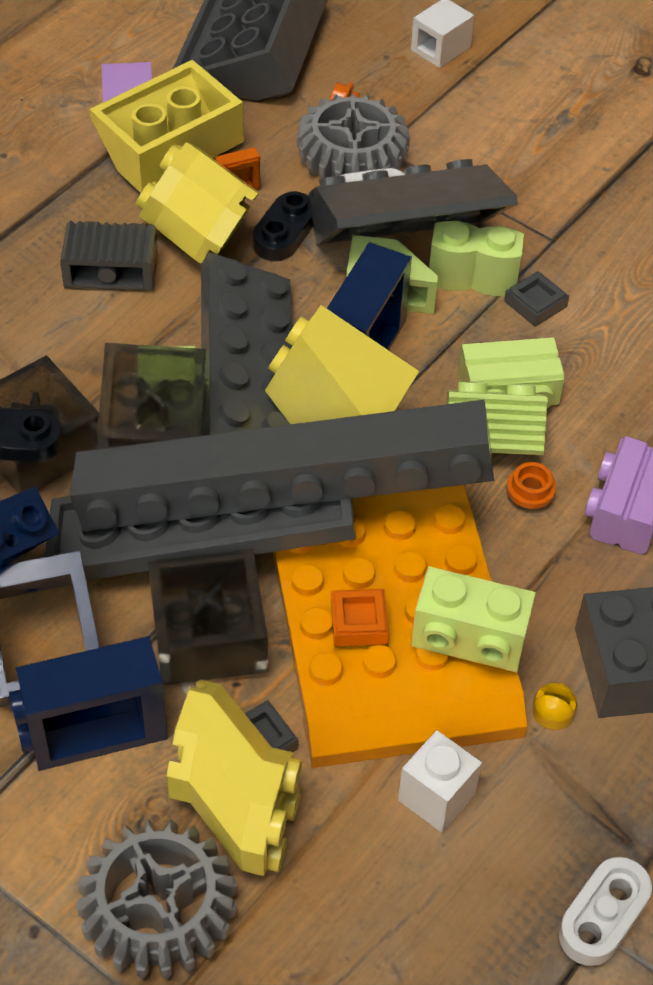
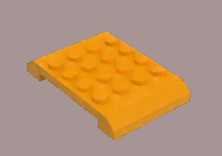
M465 485L353 498L356 539L272 552L301 697L303 726L312 768L415 754L436 730L460 747L525 738L528 726L524 692L518 671L513 672L411 646L415 609L428 566L492 581ZM385 589L389 630L388 644L334 646L330 602L331 591Z

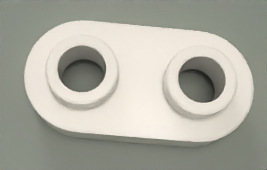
M615 857L604 861L598 866L567 909L560 925L559 941L563 951L573 961L586 966H596L607 962L641 916L651 896L652 883L647 871L639 863L624 857ZM613 888L621 889L627 894L628 899L618 900L611 895L609 890ZM582 931L591 932L596 936L598 942L587 944L580 939L578 933Z

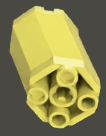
M186 142L183 147L173 144L159 165L165 171L158 183L154 181L146 185L135 205L142 209L139 215L141 219L149 224H153L158 231L201 264L208 252L212 251L218 255L220 250L223 251L251 208L244 200L247 197L254 201L260 192L192 143Z
M199 679L196 682V687L192 686L188 691L175 728L172 745L179 746L178 760L181 763L169 761L167 771L168 796L171 799L192 804L241 871L264 876L267 870L279 873L287 845V838L283 837L287 820H295L299 807L301 787H298L301 775L302 760L295 759L294 752L272 748L221 684Z

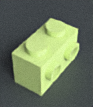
M428 566L415 609L411 646L517 672L536 592Z

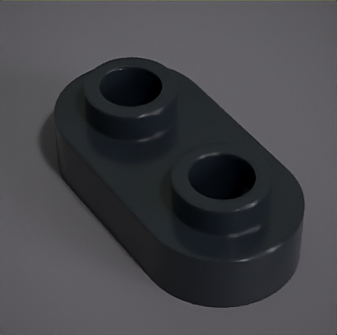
M292 191L276 198L253 230V249L260 258L267 261H283L295 253L313 228L309 195Z
M0 408V460L39 463L50 460L59 453L63 445L60 422L54 415L40 410Z

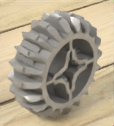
M353 93L347 98H342L335 94L333 101L320 99L318 106H309L308 113L301 116L299 133L297 134V148H299L298 154L301 159V165L307 166L309 175H319L320 179L342 174L386 168L399 170L401 166L405 165V159L408 157L410 135L405 124V117L397 114L396 107H386L384 99L372 101L369 94L363 98L355 97Z
M172 818L166 824L164 831H155L153 822L147 819L143 826L144 833L135 835L133 830L125 825L121 831L123 842L118 844L104 838V842L101 845L104 857L89 855V860L86 864L90 875L80 877L78 888L80 895L84 897L78 899L76 906L78 916L85 920L82 924L83 935L88 941L96 940L94 948L98 957L103 959L114 954V968L119 973L125 970L132 962H136V973L142 980L149 974L151 966H159L161 976L168 980L172 975L173 963L180 962L182 967L191 973L195 968V952L211 959L215 953V944L212 939L226 940L229 935V924L225 920L234 919L237 912L236 902L232 899L237 894V883L233 876H228L231 872V867L227 856H217V843L214 842L213 838L199 843V831L194 825L180 835L178 834L177 823ZM159 864L172 865L176 867H162ZM134 872L136 875L134 884L120 893L121 899L110 903L119 884ZM148 884L150 885L154 895L158 894L159 898L162 901H166L167 913L165 912L161 902H157L156 898L153 895H149ZM205 892L204 901L198 912L187 923L181 925L179 919L181 910L193 903L194 896ZM141 928H152L159 933L149 934L138 932L135 930Z

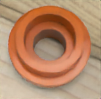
M526 462L519 465L509 475L506 490L510 499L517 505L528 509H538L547 506L554 499L556 482L551 471L546 466L537 462Z

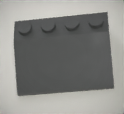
M204 0L173 69L190 60H194L237 98L258 101L269 97H283L293 91L327 0Z
M463 159L447 163L446 170L431 171L430 165H417L405 168V175L389 177L388 170H378L362 174V181L346 182L345 176L323 178L319 180L320 186H315L309 192L316 245L349 241L352 240L353 235L379 237L434 229L435 223L442 221H461L468 224L482 223L518 205L517 195L487 164L473 166L472 159Z

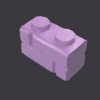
M625 436L623 439L621 438L616 454L606 451L598 475L599 480L605 481L603 490L593 487L584 516L593 518L589 532L592 539L610 545L617 543L622 549L643 555L647 553L653 536V446L648 447L646 442Z

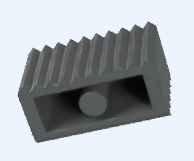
M70 220L66 225L60 259L63 287L154 290L158 259L156 227L153 224L146 226L143 223L126 224L125 222L122 225L116 222L112 225L105 222L102 225L98 221H87L84 223L78 221L75 224Z

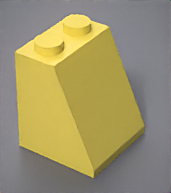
M320 305L310 321L301 316L288 334L285 341L292 345V348L289 349L283 345L269 365L268 369L275 373L265 389V392L290 424L391 412L396 410L419 371Z

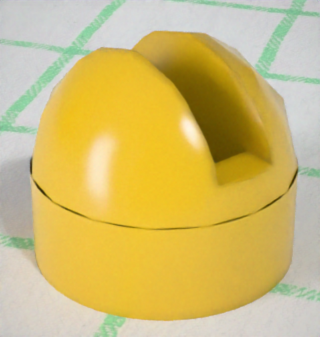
M550 682L543 685L534 697L532 706L534 719L542 727L550 730H561L568 727L576 713V696L572 689L563 683Z

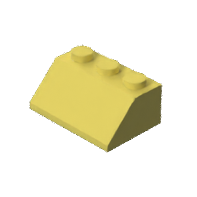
M190 60L89 109L90 117L117 171L140 193H142L149 182L153 183L155 181L158 183L165 172L159 165L173 144L183 147L186 142H190L213 158L244 142L243 102L194 60Z

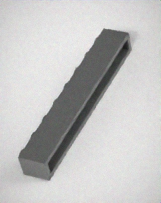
M485 400L76 452L69 496L83 530L92 531L494 481Z

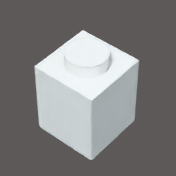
M440 0L413 18L411 51L441 68L471 48L475 15L450 0Z
M436 730L402 768L398 801L439 832L443 833L476 795L482 762Z

